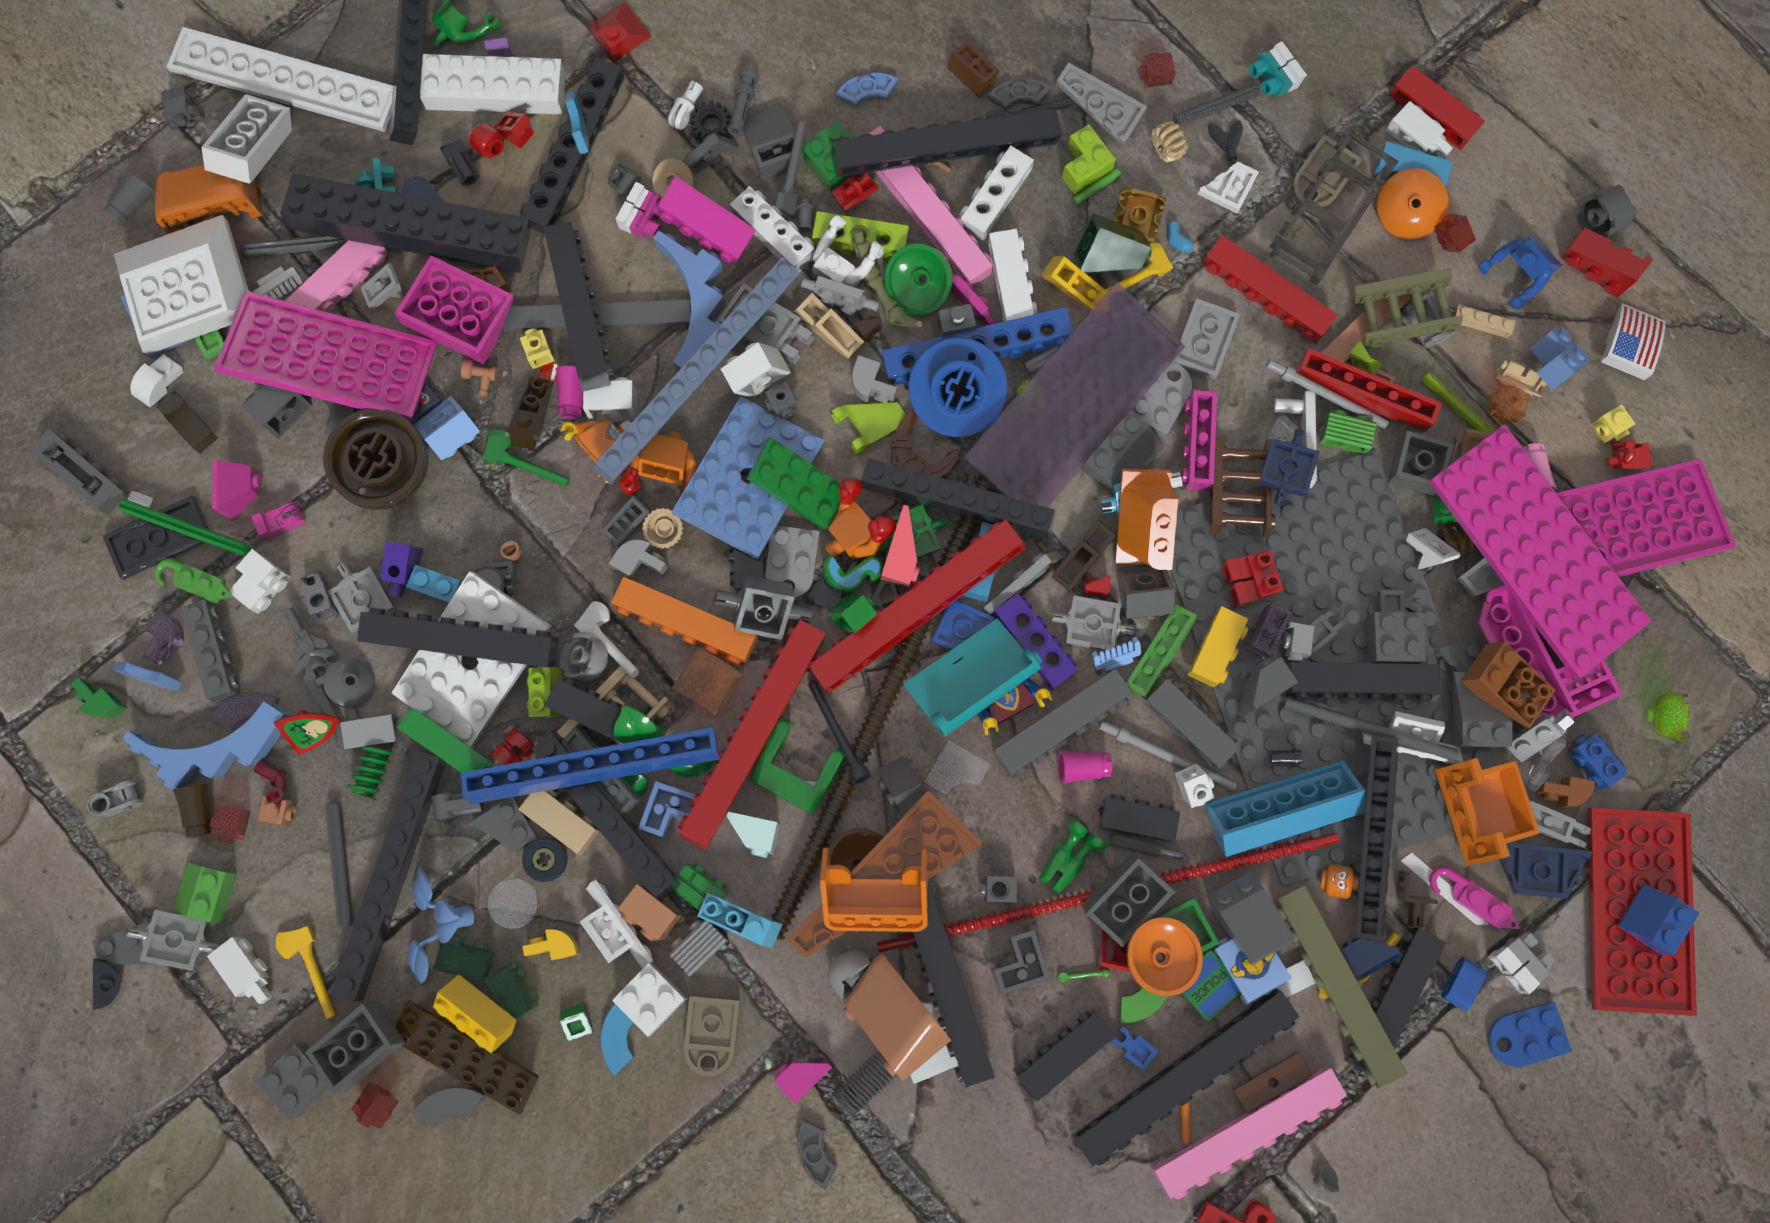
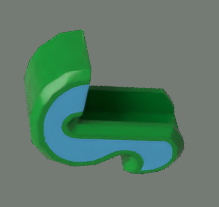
M830 554L824 561L823 575L827 584L836 592L849 594L860 588L865 577L868 578L869 583L875 582L882 575L884 567L883 562L879 558L870 556L844 574Z

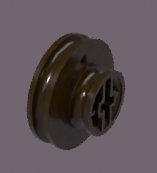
M365 409L343 419L329 435L323 453L325 474L332 487L350 503L370 510L393 508L411 498L422 485L429 463L427 446L418 430L400 414L386 409ZM361 488L366 489L364 494H359Z

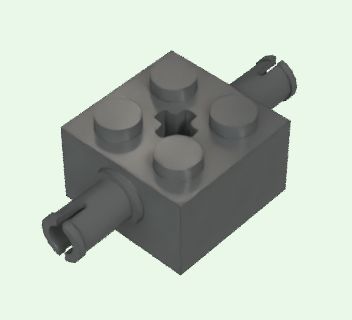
M744 575L742 586L738 593L716 589V594L714 595V605L735 608L733 614L734 631L782 640L788 619L802 620L809 623V618L812 617V608L792 605L795 597L792 584Z

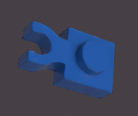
M1121 1026L1118 1030L1124 1033V1040L1118 1042L1113 1038L1110 1042L1118 1047H1124L1126 1050L1122 1055L1144 1072L1159 1051L1139 1035L1132 1039L1129 1031Z

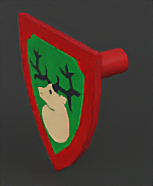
M300 710L296 715L274 721V725L297 755H301L321 746L336 730L340 717L323 713H308L305 710Z

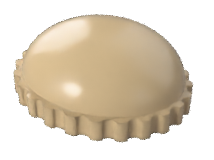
M668 508L652 511L644 519L645 522H643L642 530L645 540L651 546H656V548L665 549L675 546V543L679 542V539L682 538L681 535L684 533V523L680 518L673 515L672 510Z

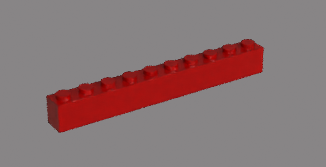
M1005 519L1003 522L999 521L993 524L989 532L983 537L978 536L973 539L968 548L954 553L950 557V561L944 566H937L925 580L915 582L910 587V591L895 597L891 601V605L886 609L876 611L877 615L856 633L852 632L845 639L837 640L828 652L818 654L812 660L813 663L809 665V668L823 688L832 693L1025 550L1026 546L1008 521Z
M802 620L798 622L797 626L792 625L786 635V638L789 640L785 647L780 645L774 657L777 659L773 667L769 665L763 675L765 682L762 688L757 686L751 697V700L754 702L750 709L745 707L739 718V721L742 722L738 730L733 728L727 739V742L730 743L726 751L721 750L720 759L715 760V763L718 764L713 773L709 771L702 783L705 785L701 794L696 793L690 804L693 807L689 816L684 815L677 827L680 829V838L704 851L707 850L807 672L809 665L825 639V632Z

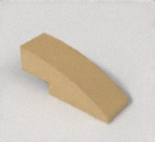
M813 293L809 294L793 311L814 333L847 359L864 342L831 308L828 309Z

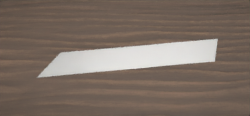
M1410 853L1401 860V862L1430 885L1429 878L1433 872L1431 868L1413 853ZM1440 876L1437 878L1436 884L1441 891L1439 893L1474 924L1489 925L1457 903L1452 896L1453 887Z

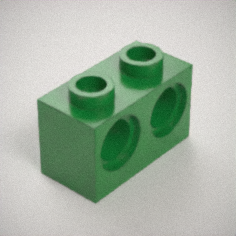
M847 594L827 611L841 631L856 633L877 615V612L873 609L875 607L873 601L866 595Z

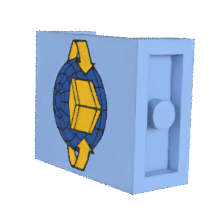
M1229 937L1219 941V944L1216 945L1217 948L1213 952L1216 956H1219L1241 992L1240 999L1245 1006L1291 979L1290 974L1276 952L1251 965Z

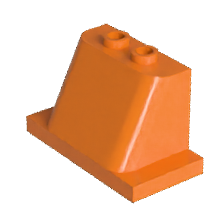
M1122 469L1115 550L1116 564H1145L1155 569L1172 570L1178 497L1171 486V470Z
M1478 758L1435 770L1466 866L1508 857L1510 854L1506 843L1540 833L1516 761L1482 770Z

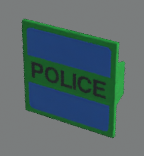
M1210 950L1203 956L1202 969L1198 979L1182 994L1201 1016L1209 1022L1241 992L1224 964Z

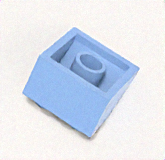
M452 396L413 424L441 460L453 456L460 446L474 440L476 434L480 432Z

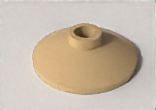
M666 159L656 167L653 174V189L655 193L661 195V199L675 176L693 187L691 171L681 160Z

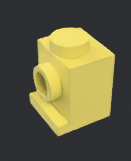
M529 329L520 338L528 362L533 369L555 361L543 330Z

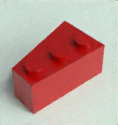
M1584 228L1573 239L1560 258L1568 266L1576 268L1583 273L1588 280L1603 287L1608 294L1618 298L1639 280L1653 259L1646 256L1643 260L1631 254L1632 249L1625 247L1623 250L1611 245L1612 240Z

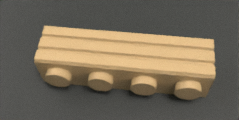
M1460 304L1454 309L1452 317L1462 315L1463 321L1461 325L1504 338H1508L1513 334L1516 322L1512 319Z

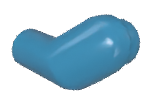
M1178 222L1169 223V245L1179 252H1190L1193 249V242L1180 234Z

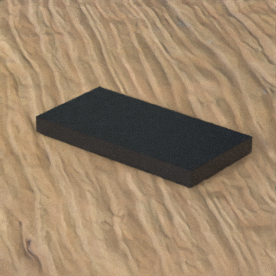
M193 495L159 510L165 514L209 529L196 497ZM142 519L103 535L117 573L122 580L157 565L165 558H173L206 543Z

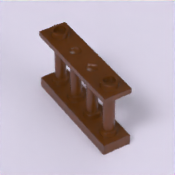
M1216 436L1214 484L1210 488L1209 534H1219L1221 527L1226 524L1263 526L1262 537H1268L1270 530L1275 528L1276 521L1275 514H1272V488L1263 485V494L1227 492V489H1223V482H1226V480L1259 481L1262 472L1227 470L1226 467H1223V460L1227 458L1263 460L1264 467L1272 439L1266 440L1263 450L1227 448V446H1223L1224 437ZM1226 501L1263 503V516L1227 514L1226 511H1222L1223 504H1226Z

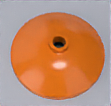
M1419 168L1406 169L1391 176L1382 186L1377 198V215L1382 226L1393 236L1406 240L1419 239L1431 234L1441 225L1448 211L1449 199L1445 185L1435 174ZM1414 199L1419 201L1417 208L1412 207L1411 203Z
M1155 918L1140 925L1132 934L1127 947V963L1131 975L1143 989L1158 996H1174L1185 992L1196 982L1202 969L1203 954L1198 938L1188 926L1172 918ZM1158 953L1163 956L1161 963L1156 959Z

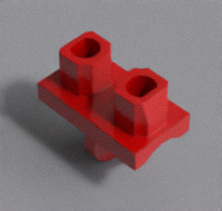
M868 173L857 174L855 177L847 179L845 184L833 191L832 197L846 213L879 190V186L870 178Z

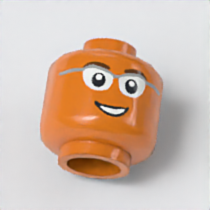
M1329 865L1327 870H1323L1321 889L1325 890V894L1329 897L1348 899L1352 891L1357 892L1358 876H1353L1354 872L1351 867Z

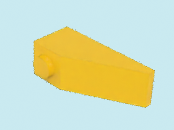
M1053 256L1041 274L1043 278L1099 317L1103 318L1116 299L1112 296L1105 301L1102 300L1100 292L1105 289L1087 274L1080 271L1077 266L1064 256Z

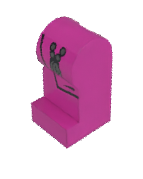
M288 503L264 514L258 513L251 516L258 535L265 541L293 530L305 522L298 503Z

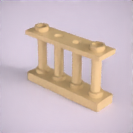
M621 666L595 691L600 694L598 699L604 702L612 699L624 705L625 703L617 696L618 693L616 691L622 685H628L652 708L646 715L652 721L657 717L661 719L670 709L668 706L671 702L665 696L659 702ZM569 719L557 733L565 739L576 726H581L582 728L583 725ZM615 735L613 736L612 739L617 744H623L616 739Z

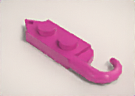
M952 273L951 291L964 305L971 304L975 318L980 323L984 322L986 325L996 324L988 313L989 306L982 296L978 297L973 292V287L968 280H963L959 275L956 276Z
M1447 866L1438 867L1431 873L1429 878L1430 886L1437 894L1441 891L1437 887L1436 880L1439 876L1445 875L1455 882L1452 888V896L1457 903L1496 930H1501V928L1520 929L1512 913L1513 909L1472 880H1468Z

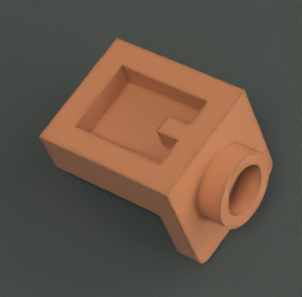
M263 796L257 821L290 826L291 821L294 820L296 815L295 802L283 799L280 808L275 809L274 801L276 798L267 804L266 797Z

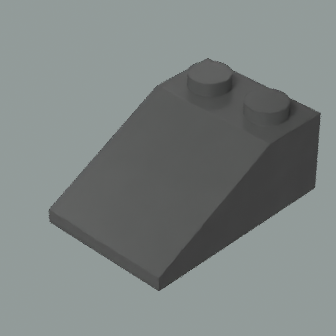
M1453 672V745L1467 747H1512V718L1478 698L1462 683L1461 679L1466 672Z
M1251 872L1207 895L1213 915L1251 965L1295 941V937L1268 894Z

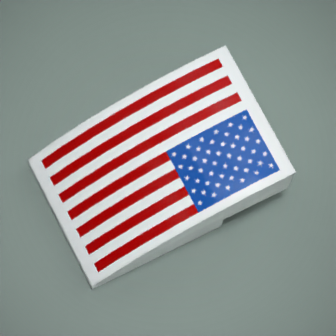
M1621 303L1604 345H1606L1600 362L1646 380L1653 374L1660 355L1665 334V321Z

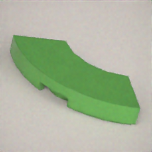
M1142 987L1130 996H1122L1120 999L1119 1022L1130 1023L1147 1018L1162 1006L1167 996L1152 994Z

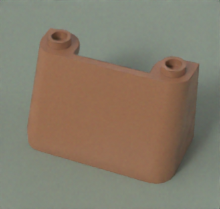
M882 953L871 962L843 1001L846 1007L842 1011L851 1022L855 1019L886 1059L883 1065L892 1076L897 1074L903 1081L951 1041Z

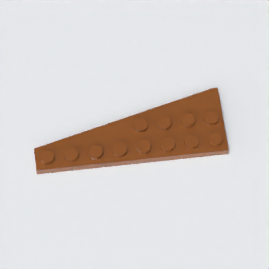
M927 791L851 872V879H902L904 869L910 866H921L922 849H927L928 879L978 848L983 842L937 798ZM821 904L789 937L788 941L806 958L847 931H835L825 926L823 906Z

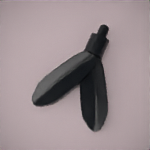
M1236 121L1232 125L1228 137L1218 126L1210 124L1208 127L1209 135L1227 153L1228 161H1231L1232 165H1234L1237 159L1236 148L1243 133L1242 122Z

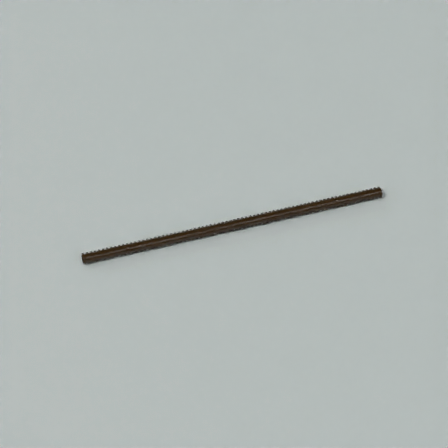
M1015 416L1006 417V422L1002 426L1004 429H1001L1000 435L997 436L996 440L998 442L994 443V448L990 451L991 455L987 457L988 461L984 464L985 468L981 470L982 474L978 476L979 481H976L975 488L995 492L994 487L998 486L997 481L1001 479L1000 474H1003L1005 471L1003 468L1007 467L1006 461L1010 460L1011 457L1009 455H1012L1014 452L1012 448H1016V442L1020 439L1019 435H1022V429L1026 426L1020 418ZM964 516L959 517L961 520L957 521V527L953 529L955 533L951 534V540L947 542L948 547L944 548L945 554L941 555L942 560L938 561L939 566H944L950 561V557L954 553L964 551L966 546H969V540L973 539V533L977 531L975 527L980 524L978 520ZM936 615L904 638V641H900L901 647L897 648L896 651L898 653L893 656L895 660L891 661V668L887 669L888 675H884L885 681L881 682L880 685L882 687L877 690L879 694L874 696L875 702L871 703L872 708L867 711L869 715L865 716V723L861 724L862 730H858L859 736L855 737L854 740L856 742L851 745L859 763L863 765L868 763L867 757L872 754L870 750L875 748L874 742L878 741L877 736L882 733L880 729L884 728L885 725L883 723L888 720L887 714H891L890 708L894 707L893 702L898 699L896 695L900 694V687H903L904 684L903 680H907L906 674L911 671L909 667H913L914 663L912 661L916 660V653L920 652L919 646L923 645L922 640H925L927 637L925 633H929L930 629L928 627L932 626V619H935ZM846 758V764L841 766L842 772L839 771L838 773L839 778L835 779L836 785H832L831 789L833 791L828 794L829 800H825L826 806L822 807L821 810L823 812L818 815L820 819L815 821L816 827L812 828L811 831L813 833L808 836L810 840L805 842L806 848L801 851L803 855L798 857L800 861L795 864V871L792 870L791 872L793 876L788 878L790 882L788 885H785L786 891L781 893L783 897L778 900V907L775 906L774 908L776 912L771 914L772 920L782 924L777 936L779 940L785 939L783 935L785 932L788 933L787 927L792 924L791 918H795L794 912L798 911L799 908L797 906L802 903L800 899L802 896L805 897L804 891L809 888L807 884L812 882L811 876L815 875L816 872L814 870L819 867L817 863L822 860L823 848L829 846L827 842L832 839L830 835L832 832L835 833L834 827L839 824L837 822L838 818H842L841 812L845 811L844 806L849 803L847 799L852 797L851 791L855 790L849 776L850 766Z

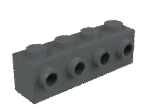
M207 600L181 607L206 699L220 703L241 696L239 679L233 669V658L226 644L227 637L221 626V616L218 607Z
M1166 679L1149 696L1144 704L1215 771L1220 769L1240 748L1236 744L1237 739L1227 731L1224 733L1218 727L1219 723L1213 716L1209 714L1206 716L1200 710L1201 706L1196 700L1191 697L1188 699L1182 693L1183 689L1178 683L1173 680L1170 682Z

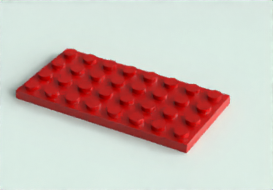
M1588 808V827L1591 828L1590 835H1588L1589 851H1592V856L1589 859L1592 1010L1697 1016L1694 923L1675 955H1660L1617 926L1642 884L1674 896L1693 908L1691 813Z

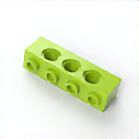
M817 211L812 235L815 247L818 246L826 230L830 229L831 225L829 224L835 216L842 217L846 224L837 230V232L843 235L838 238L835 237L829 246L832 250H838L847 255L856 253L851 243L855 228L863 229V235L869 241L870 249L874 241L878 243L881 239L887 240L889 243L886 245L880 244V246L884 250L881 257L888 261L899 249L907 246L909 226Z

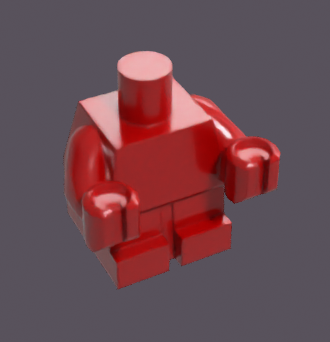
M1634 440L1611 442V448L1615 452L1612 453V457L1606 458V465L1608 467L1614 466L1615 469H1640L1653 466L1648 442L1636 444Z

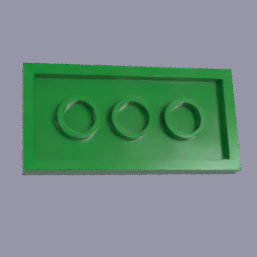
M767 438L746 479L823 530L828 529L840 504L838 495L840 483L774 438Z

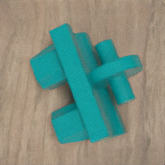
M372 158L371 176H369V171H362V176L356 179V185L396 193L395 186H382V181H393V166L380 164V158Z

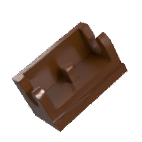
M968 41L952 52L947 67L979 98L984 94L987 86L990 88L993 86L997 74L1000 72L997 67Z

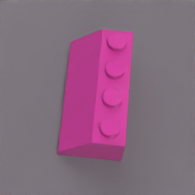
M677 176L672 180L657 209L661 220L668 224L673 223L679 227V231L687 237H694L703 248L709 251L712 249L719 254L718 256L721 260L728 264L733 263L736 265L756 229Z

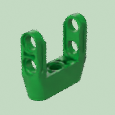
M782 716L759 757L750 781L802 810L813 814L825 796L845 756L839 746L829 757L814 786L773 765L789 734V727L792 722Z

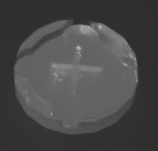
M507 879L498 883L492 889L488 898V910L491 918L498 925L505 928H520L527 925L535 918L539 906V897L535 888L529 882L521 879Z

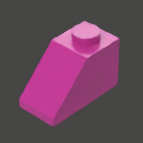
M793 1061L788 1065L785 1062L775 1072L778 1077L774 1082L795 1104L832 1068V1064L830 1062Z

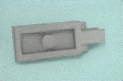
M1564 709L1555 716L1553 714L1548 716L1544 714L1533 723L1531 728L1525 727L1513 735L1512 747L1507 748L1523 762L1567 732L1566 728L1574 723L1573 715L1567 709Z

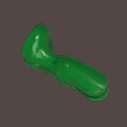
M1073 818L1067 823L1069 833L1064 844L1060 843L1053 848V854L1038 878L1046 884L1055 875V872L1059 870L1061 874L1051 887L1058 894L1079 872L1084 870L1085 858L1094 851L1104 852L1108 847L1104 841L1090 832L1079 850L1071 855L1072 849L1088 832L1087 828Z

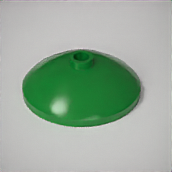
M918 243L904 246L894 253L887 264L885 271L886 291L893 300L899 303V307H903L904 312L908 314L925 315L936 311L946 302L952 289L951 267L945 256L930 245ZM922 274L927 278L925 283L921 280Z

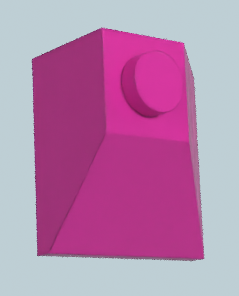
M217 460L212 461V508L229 520H235L259 495V487L262 485L261 475L250 465Z

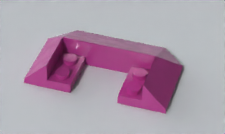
M1502 585L1487 592L1478 621V626L1487 643L1507 642L1556 690L1537 718L1542 717L1544 714L1547 716L1553 714L1555 716L1564 709H1567L1575 717L1623 695L1605 659L1580 679H1574L1565 666L1556 669L1534 627V623L1519 603H1515L1513 595L1508 588Z

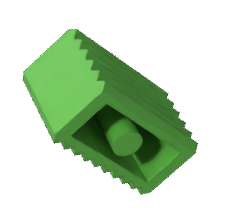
M1334 410L1325 416L1319 444L1357 452L1358 454H1367L1372 448L1377 423L1370 421V418L1360 415L1355 418L1347 416L1345 411Z

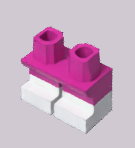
M635 182L626 199L627 202H624L616 217L618 228L643 239L646 235L654 237L662 228L661 224L654 221L656 216H659L657 209L662 200L659 193L654 194L646 190L642 184Z

